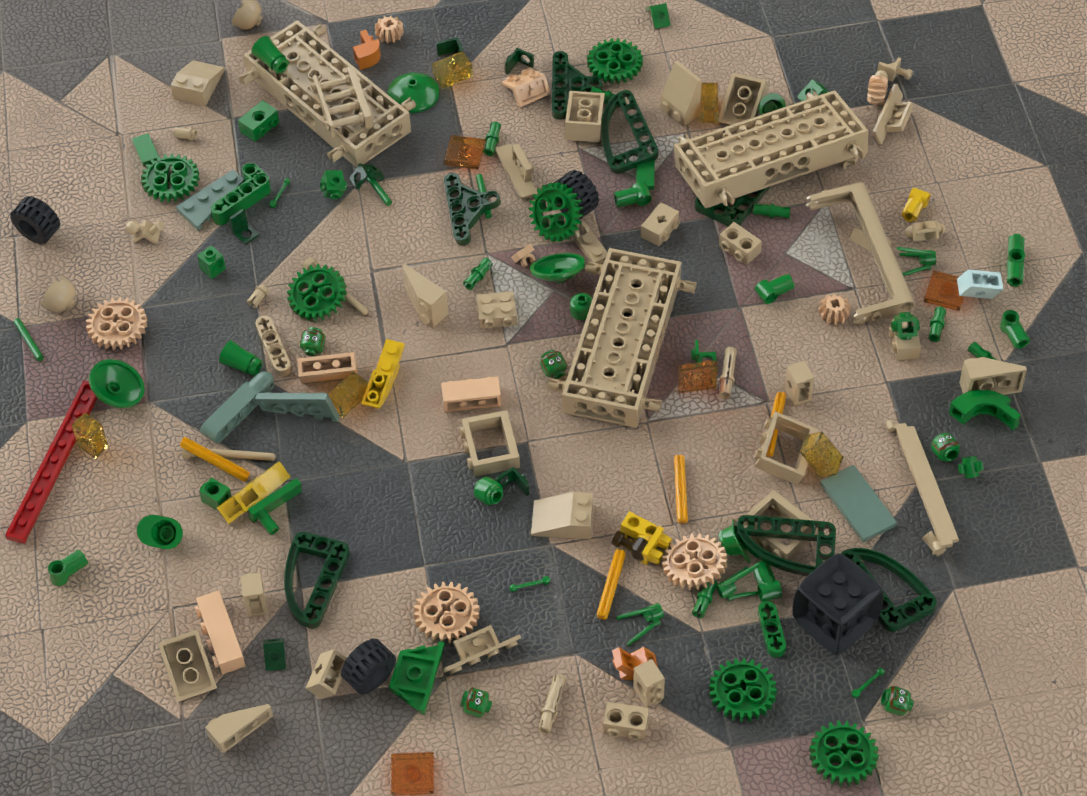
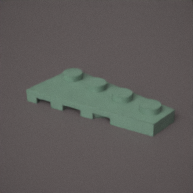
M231 170L177 205V212L199 231L202 228V224L212 218L211 205L244 183V179L236 171Z
M266 392L257 393L255 398L262 411L286 414L289 411L300 417L308 414L314 415V419L322 420L323 417L331 418L332 422H338L340 418L328 393Z

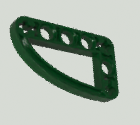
M622 90L615 94L607 103L603 113L601 137L605 157L611 172L620 174L636 168L637 165L656 160L659 152L633 93L629 90ZM624 97H627V99L629 100V104H627L625 99H623ZM620 105L638 147L613 156L609 141V125L613 112ZM631 109H635L637 111L634 115H629L627 113ZM638 122L643 124L640 128L633 127ZM642 136L649 137L645 142L640 141ZM650 146L652 154L648 152L647 147ZM631 156L639 157L637 161L629 160Z
M771 186L752 192L757 195L755 198H749L748 194L740 196L731 208L722 203L705 208L697 197L695 199V210L728 227L733 222L741 226L754 209V203H758ZM741 205H745L748 208L746 210H741L738 207ZM721 210L723 213L715 214L714 211Z
M742 515L738 518L737 535L742 545L759 560L780 570L807 577L823 563V560L826 561L835 555L836 527L830 522ZM744 522H748V528H744ZM755 522H757V530L754 529ZM763 523H769L772 528L764 531L760 526ZM789 525L792 530L785 533L781 530V526ZM808 526L812 529V532L804 534L801 532V528ZM816 528H818V535H815ZM825 529H829V535H825ZM750 536L817 542L815 566L778 557L758 546ZM827 546L831 549V552L823 554L820 548Z
M299 532L292 541L286 560L284 589L292 616L304 627L314 629L322 623L350 555L349 547L345 542L307 532ZM321 543L327 545L324 550H318L316 547ZM343 549L344 552H341L339 555V559H337V552ZM299 552L326 559L304 613L297 606L293 595V578ZM331 565H337L339 567L338 570L334 572L329 571L328 568ZM325 581L332 583L329 588L321 587V584ZM317 598H323L325 600V602L322 605H316L314 603L315 599ZM314 611H316V612H315V617H316V619L313 618L312 621H309V618H312V616H313V614H314Z
M851 548L841 553L847 558L852 559L854 563L873 579L874 577L861 560L870 561L885 567L900 577L919 595L917 598L896 608L883 591V603L887 605V608L881 610L878 620L886 630L896 632L935 611L937 600L931 591L918 577L896 560L883 553L866 548ZM923 603H931L930 607L928 605L923 606ZM912 609L916 614L914 616H907L904 611ZM891 618L892 621L897 620L896 624L893 622L889 623V619Z

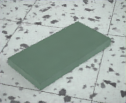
M854 465L820 481L824 491L863 543L897 526V521Z

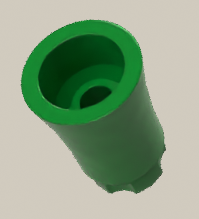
M263 36L254 43L251 50L252 55L263 61L271 70L278 74L283 73L287 69L289 61L275 46L269 36Z
M233 340L228 341L220 353V364L230 366L245 374L256 376L263 366L262 360L240 347Z

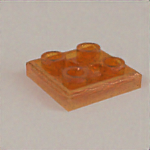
M706 360L701 363H685L678 366L679 394L716 389L717 361Z

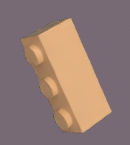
M354 352L297 359L301 383L358 377L357 359Z
M498 377L441 383L444 412L501 406Z

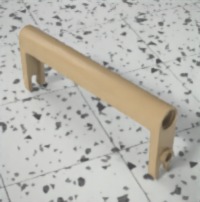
M862 182L854 183L832 190H824L806 197L808 201L811 200V202L806 204V207H810L811 210L848 201L852 203L891 297V300L856 310V314L853 315L855 318L853 324H862L869 321L875 322L881 318L912 309L915 306L914 300L865 184Z

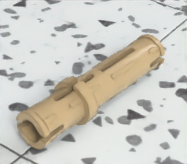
M727 347L725 349L723 371L719 379L721 384L719 397L722 399L731 398L732 385L735 382L733 375L737 350L734 347Z
M560 674L553 676L545 706L541 709L542 716L537 730L545 735L550 734L553 721L557 718V707L566 682V678Z

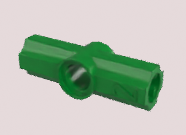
M1013 234L1008 237L1006 267L1007 283L1011 287L1023 285L1025 237H1022L1021 234Z

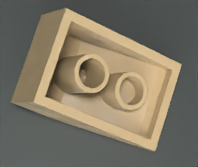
M194 60L177 72L171 83L173 99L206 106L225 71V67Z
M676 61L661 94V108L664 112L670 114L675 121L686 126L700 116L701 79L680 62Z
M732 73L718 123L733 125L757 117L759 115V104L768 92L769 86L767 81Z
M569 92L565 120V140L600 142L605 93Z
M403 264L405 290L420 320L434 328L448 315L447 293L408 265Z
M985 357L969 358L964 360L959 383L963 393L973 390H991L1003 395L1022 392L1027 368Z
M570 492L534 500L531 536L591 539L593 493Z
M198 630L158 643L177 702L217 689Z

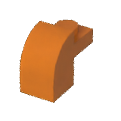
M367 30L360 31L361 44L353 47L354 60L359 70L374 66L381 58L379 39L374 40L372 35L369 36Z
M620 647L612 650L613 664L619 670L621 679L634 680V668L651 659L658 667L655 653L645 647L632 653H628Z

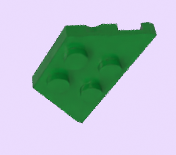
M442 641L438 642V645L431 647L423 645L415 649L401 650L389 685L392 693L422 715L426 713L445 648V642Z

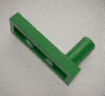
M298 478L248 509L249 519L253 523L259 520L270 535L278 532L279 526L268 513L302 492V484Z

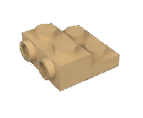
M513 291L476 295L480 329L517 325Z

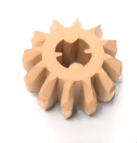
M384 16L383 19H378V22L375 23V34L381 42L386 41L388 44L392 41L395 43V40H400L401 36H403V23L398 17Z
M872 75L870 77L867 100L870 104L883 105L885 103L888 88L887 77L882 75Z
M835 293L832 296L826 295L825 299L820 301L819 314L822 320H827L828 324L830 322H834L835 325L837 322L843 324L845 319H848L851 311L848 298L843 299L842 294L836 296Z

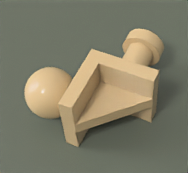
M898 57L895 63L885 64L879 62L875 76L882 75L893 82L897 74L909 80L913 75V71L900 68L901 58Z
M145 220L140 225L135 221H129L125 228L129 234H134L132 240L134 243L142 238H146L156 244L158 243L160 232L165 229V225L159 220L154 224Z
M938 220L912 223L911 226L906 228L905 235L907 238L913 239V241L940 238L939 234L945 232V225L938 223Z

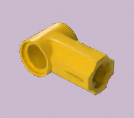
M915 187L912 188L908 202L901 214L905 221L911 223L917 220L922 209L927 207L931 193Z

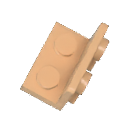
M531 68L522 70V73L518 75H510L506 77V80L502 81L504 86L513 90L519 107L551 94L546 76Z

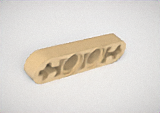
M261 316L255 322L257 332L275 373L278 376H286L291 372L290 360L272 319L268 316ZM262 324H265L268 330L265 331L264 326ZM269 336L275 337L271 342L265 340ZM274 350L281 351V353L276 356L271 354ZM280 361H282V364H283V366H284L285 368H281V367H280V365H279V362H280Z

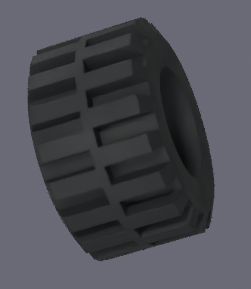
M569 171L554 182H561V185L567 184V188H573L572 193L578 194L575 199L581 200L578 206L583 207V209L579 210V213L583 214L582 217H579V220L598 206L599 194L596 191V187L591 179L581 171ZM561 209L560 211L564 213L568 212L569 209Z
M33 196L24 197L10 213V219L15 228L24 237L38 244H45L61 226L60 219L54 210L45 202Z
M372 638L360 644L350 653L342 666L341 677L359 694H368L382 685L390 676L396 664V656L378 639Z

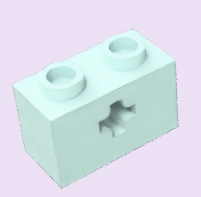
M968 269L957 278L959 296L992 299L1003 290L1001 273Z

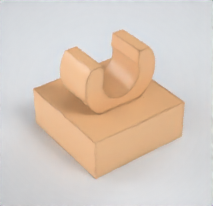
M530 243L511 258L515 263L520 260L522 267L525 268L528 266L526 258L531 263L536 260L534 255L530 254L535 249Z

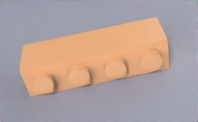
M220 591L197 597L198 606L194 608L197 617H202L203 622L200 623L203 634H208L209 639L206 640L209 651H214L215 656H212L215 668L219 667L221 673L225 674L245 667L244 658Z

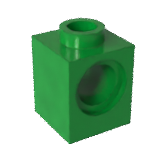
M209 246L197 255L200 270L211 279L226 269L223 255L213 246Z
M212 477L203 483L199 490L201 501L217 510L219 505L232 497L230 488Z

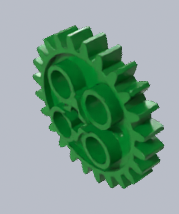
M610 38V42L604 39L603 44L597 42V46H592V50H589L587 67H589V72H592V76L603 78L604 83L608 80L611 84L614 81L620 84L621 80L627 83V78L633 80V76H638V72H641L643 55H641V50H637V45L632 46V42L627 44L626 39L620 42L619 38L616 41Z
M171 153L170 157L164 154L162 159L157 156V161L151 160L152 165L146 164V169L142 170L141 183L144 192H147L149 197L153 196L154 200L160 198V202L164 199H167L168 203L171 199L177 202L178 197L183 200V195L190 196L189 191L194 192V186H198V181H200L196 163H193L192 159L188 160L187 156L181 158L180 154L174 157L173 153Z
M553 182L542 185V188L537 189L538 193L533 194L535 200L530 201L533 207H530L529 210L533 211V214L529 215V217L534 219L531 224H536L534 231L540 230L539 236H544L545 240L550 239L551 242L567 240L569 236L575 235L574 231L579 230L577 224H582L579 217H582L583 214L579 213V210L583 209V207L578 206L581 200L575 199L578 194L572 193L573 188H567V184L561 185V182ZM569 209L568 212L543 215V212Z
M317 264L316 268H313L310 265V270L307 271L303 268L304 273L297 272L298 278L292 277L294 284H288L291 290L287 291L289 295L287 300L290 303L291 309H293L296 315L299 314L301 319L305 317L309 321L313 317L316 322L318 317H321L323 321L325 315L331 318L332 311L336 314L338 313L336 307L342 308L340 301H346L343 296L347 294L345 280L339 271H335L333 267L328 268L325 264L321 268Z
M735 658L734 664L727 660L726 667L720 664L719 671L714 670V677L710 678L709 691L711 692L709 698L713 699L712 705H718L717 712L724 710V717H727L729 714L732 715V721L739 717L740 722H742L743 718L747 717V720L751 722L752 716L758 720L760 713L766 715L767 709L771 710L772 703H775L777 689L775 688L776 681H772L773 674H768V668L761 669L762 663L755 666L754 659L750 663H746V659L743 658L742 663H739L737 658ZM746 678H754L755 680L750 681ZM727 681H732V682H734V683H733V684H728V683H726V682H727ZM751 696H758L759 698L754 699ZM737 699L739 702H732L731 700Z
M838 720L837 726L829 722L828 729L822 726L821 733L816 731L815 738L811 739V746L809 747V760L813 761L812 768H817L816 774L823 773V780L831 778V785L838 781L839 787L842 786L843 782H846L847 786L850 787L851 781L859 785V778L866 781L867 775L872 776L873 769H876V762L879 758V755H877L878 747L875 746V739L869 740L871 737L870 732L864 734L865 727L858 730L856 729L857 723H854L851 727L848 721L845 722V725H841V722ZM849 741H854V742H856L857 744L851 745V744H849L848 742H849ZM828 743H833V744H835L836 746H835V747H830V746H828L827 744H828ZM857 760L860 764H855L852 761ZM836 762L839 766H833L831 763Z

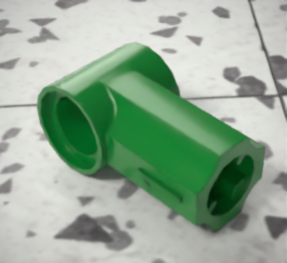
M642 181L635 183L629 189L613 192L616 207L634 203L643 206L652 200L646 183Z
M785 274L771 281H760L755 286V291L765 304H771L779 295L794 289L795 284L789 274Z
M1006 310L1000 322V330L1007 334L1014 348H1024L1029 344L1030 339L1019 322L1020 316L1014 310Z
M77 549L64 559L54 560L48 565L49 577L53 585L62 586L66 584L69 576L88 564V560L83 552Z
M763 561L758 562L760 567L755 569L753 574L758 584L757 589L761 602L782 598L781 585L778 580H775L770 565Z

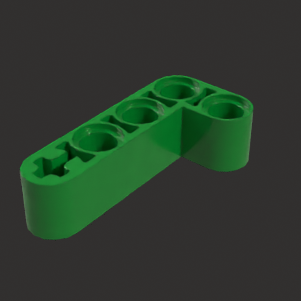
M245 164L242 167L244 183L211 205L215 224L224 225L228 223L231 216L242 209L247 210L271 192L269 176L256 164Z

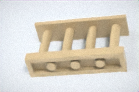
M354 66L347 67L348 75H345V77L319 83L317 76L313 75L314 83H311L313 94H317L326 120L324 121L326 132L330 131L332 138L335 137L334 128L356 122L364 123L366 129L373 128L372 115ZM345 84L351 85L349 90L323 96L322 90ZM347 97H355L356 99L352 103L327 108L326 102ZM353 109L360 111L358 115L332 121L330 116Z

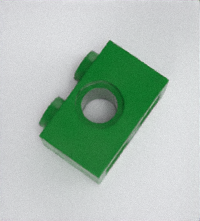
M262 100L238 120L240 132L256 142L279 123L278 110Z

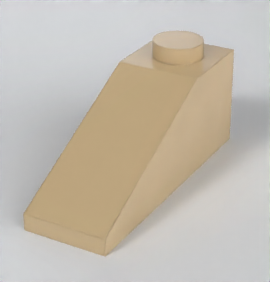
M269 704L222 714L218 718L212 719L205 727L207 735L222 753H225L273 717L272 709Z

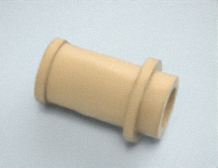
M175 127L173 135L174 138L193 141L197 138V130L193 127L189 129Z
M262 284L256 286L253 294L247 299V304L249 306L254 304L252 308H257L261 300L267 297L268 289Z
M930 531L922 538L933 551L932 555L939 557L946 551V548H942L943 551L941 553H935L932 543L938 540L933 531Z

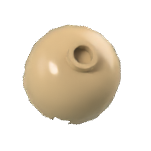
M243 0L241 7L237 9L232 19V25L242 30H250L255 25H260L263 19L261 16L262 8L257 0Z
M60 276L62 279L60 282L55 280L43 296L46 300L40 302V305L50 312L60 313L66 309L71 310L76 303L74 300L76 289L73 283L65 276Z

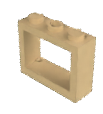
M507 410L462 419V427H459L461 439L465 438L463 448L465 454H469L467 464L469 470H473L474 477L506 471L512 467L520 468V457ZM501 426L508 454L478 460L471 431Z
M775 411L772 417H768L764 424L766 432H763L760 437L759 443L761 447L755 453L754 459H756L754 467L798 485L805 475L818 429ZM774 428L803 440L795 468L766 457Z
M774 490L746 514L761 516L771 508L783 518L812 520ZM744 522V528H748V522ZM804 526L801 528V532L810 534L812 529ZM750 536L761 548L786 560L794 558L810 542L793 540L786 547L775 538Z

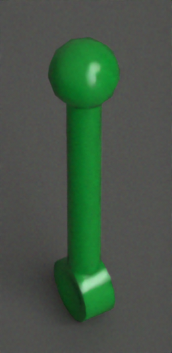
M284 179V184L276 197L269 202L271 208L277 206L276 202L285 187L290 184V179Z
M544 576L542 580L520 585L511 584L509 590L515 592L517 589L542 583L548 585L550 578Z
M878 668L877 673L859 689L852 691V697L859 698L860 693L877 677L884 675V669Z

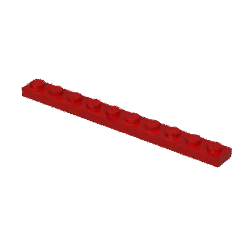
M83 380L5 534L6 540L25 544L98 399L93 393L89 381Z

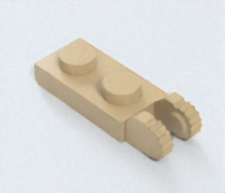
M582 222L580 228L584 235L580 236L578 230L574 231L575 235L573 237L577 245L590 262L599 264L605 262L608 252L594 233L590 231L589 226Z

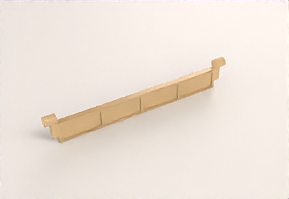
M888 420L886 427L889 432L895 431L938 540L933 542L932 546L935 553L939 554L943 551L942 548L952 547L953 543L959 541L956 530L915 427H907L906 423L894 424L892 420Z

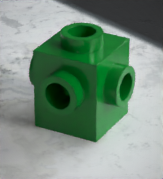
M342 170L324 171L320 181V190L323 191L324 198H341L344 191L347 190V182L344 180Z
M900 312L899 315L894 316V321H891V329L901 340H910L912 337L918 336L920 322L916 316L911 315V312ZM902 322H907L906 327L902 328Z

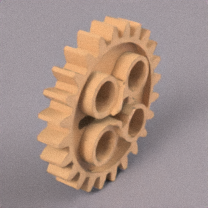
M121 297L118 298V301L111 298L109 303L104 300V305L98 303V309L92 308L93 314H88L89 319L86 320V329L93 343H97L98 347L104 345L105 350L112 346L113 351L116 349V346H119L120 350H122L123 345L129 348L130 342L136 344V338L142 339L141 333H146L145 328L148 327L146 322L148 321L147 316L141 305H136L135 300L129 302L128 298L122 301Z
M701 533L695 538L693 534L688 539L686 536H683V541L676 539V545L669 544L670 550L665 549L666 555L662 556V566L668 581H673L674 586L680 584L681 589L687 585L688 590H691L692 586L699 590L700 585L707 588L708 582L714 584V578L720 580V574H725L724 568L727 567L728 561L725 547H722V543L717 542L715 537L710 540L709 535L702 538Z
M442 582L441 587H438L435 583L433 590L427 587V594L421 592V599H416L417 605H414L413 613L415 624L419 626L420 633L425 632L426 638L432 635L433 642L440 638V642L447 639L451 643L452 638L458 640L460 635L465 637L467 636L466 631L472 633V626H477L478 612H480L478 600L474 598L473 592L468 593V587L461 590L460 583L456 587H453V582H450L449 586Z

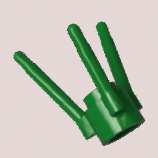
M905 247L896 248L898 251H904L899 253L900 256L919 257V263L923 264L922 267L903 272V276L923 270H931V266L936 265L935 251Z
M760 563L750 568L745 567L727 580L716 584L720 597L731 601L736 598L758 595V591L734 594L737 591L734 582L760 567Z
M659 603L616 616V619L619 620L643 614L647 622H652L627 642V646L632 645L653 627L661 624L660 619L664 618V612Z

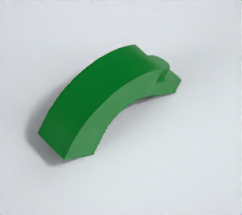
M973 390L963 393L951 402L949 415L962 425L976 415L987 414L996 417L1010 429L1014 430L1018 427L1021 417L1017 410L1010 407V398L991 390Z

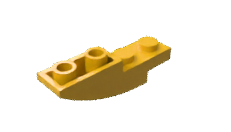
M386 339L375 370L373 369L361 403L362 405L381 409L397 377L400 368L399 362L405 348L404 343Z
M278 461L239 492L219 505L217 510L229 524L244 512H247L250 507L267 497L291 476L280 461Z

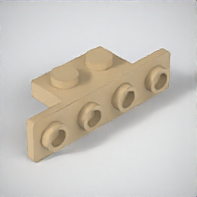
M894 84L889 92L886 103L873 128V137L878 144L883 143L886 134L889 132H903L913 110L912 102L900 103L903 95L898 84Z
M507 144L496 147L495 152L520 199L531 198L533 194H537L538 192L531 181L534 168L532 163L527 160L525 150H522L519 144Z
M489 625L453 642L461 661L444 668L443 671L444 673L450 671L453 674L462 670L461 665L469 663L470 666L481 661L480 657L485 654L489 658L500 653L498 649L503 646L509 649L518 645L517 640L521 639V636L519 634L499 643L492 625Z

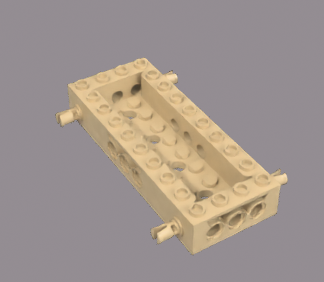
M297 20L270 37L275 46L289 61V65L283 73L277 74L274 70H271L263 61L252 55L251 50L244 54L247 72L239 76L241 84L244 83V86L255 80L334 149L328 152L327 155L330 160L333 159V163L343 156L357 168L359 163L365 164L411 132L410 114L408 111L416 107L414 100L411 101L409 97L401 104H398L356 68V74L372 115L373 128L366 129L364 123L356 122L334 128L335 137L333 138L330 131L326 132L324 121L326 120L317 94H313L311 83H314L311 76L318 75L319 83L343 78L345 75H348L347 67L352 65L319 38L326 34V29L324 26L321 28V24L310 31ZM345 84L324 89L322 93L325 96L349 90L351 85ZM347 97L326 102L327 108L352 103L356 99L355 97ZM353 109L330 116L332 121L355 116L360 111Z
M835 90L819 96L813 91V95L810 92L807 93V100L692 139L689 138L688 134H685V138L680 135L678 138L679 143L674 144L675 167L705 208L724 203L727 206V201L732 205L737 197L851 158H855L858 161V156L863 160L866 153H868V130Z
M609 248L603 264L587 261L585 273L600 274V278L566 381L549 378L547 383V390L563 392L562 413L635 428L638 427L643 409L660 413L662 400L648 399L646 396L677 292L682 290L694 294L697 284L695 281H684L681 279L682 262ZM632 285H638L640 287L634 288L632 287ZM628 312L631 313L632 316L625 317L623 316V314ZM621 342L623 345L615 346L614 343ZM606 372L614 373V375L610 377L605 376L604 374Z

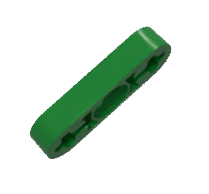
M764 601L758 607V618L766 649L770 656L781 657L785 653L786 642L778 611L773 602ZM764 609H768L770 612V619H767V613ZM773 625L778 630L775 633H770L766 630V627ZM774 639H776L777 646L780 647L778 650L773 647Z

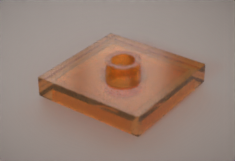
M451 135L444 158V165L479 170L486 139Z
M933 270L924 302L960 311L965 296H959L957 278L959 277Z
M434 752L391 754L392 796L434 794Z

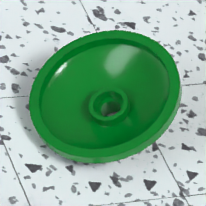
M410 72L395 78L390 83L387 94L398 104H401L410 97L411 101L414 100L416 107L408 112L419 113L434 106L438 101L440 92L438 83L431 76L419 72Z
M574 253L552 254L534 261L530 266V272L540 280L563 283L582 271L585 267V259L581 255Z
M114 359L102 360L95 364L90 371V387L93 393L107 405L116 408H130L138 404L144 395L145 387L140 374L125 362Z

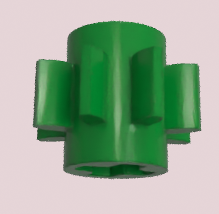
M977 456L962 458V464H958L959 473L964 474L965 478L980 476L979 472L984 470L983 462L977 460Z

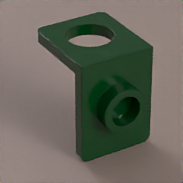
M458 37L436 42L438 56L457 51L461 62H464V51Z
M516 48L506 59L505 74H509L518 62L533 68L534 55ZM522 55L527 56L530 62L524 60Z
M359 163L350 176V180L357 190L361 188L367 178L384 180V176L378 167ZM358 173H360V174H361V179H360V181L357 183V182H356V176H357Z
M244 209L230 217L232 234L245 245L259 236V233L248 224ZM245 231L252 233L248 238L242 237V233Z
M515 467L510 468L495 478V481L499 482L502 487L514 481L526 496L529 495L528 481L524 474H520ZM508 476L504 482H501L504 477Z
M285 638L264 640L263 649L266 671L286 669Z

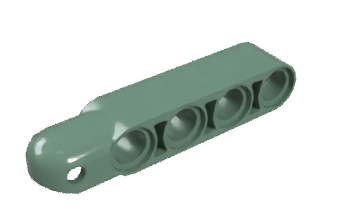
M262 371L249 382H245L203 423L200 433L214 443H220L258 405L255 399L257 393H266L273 389V375L270 372Z

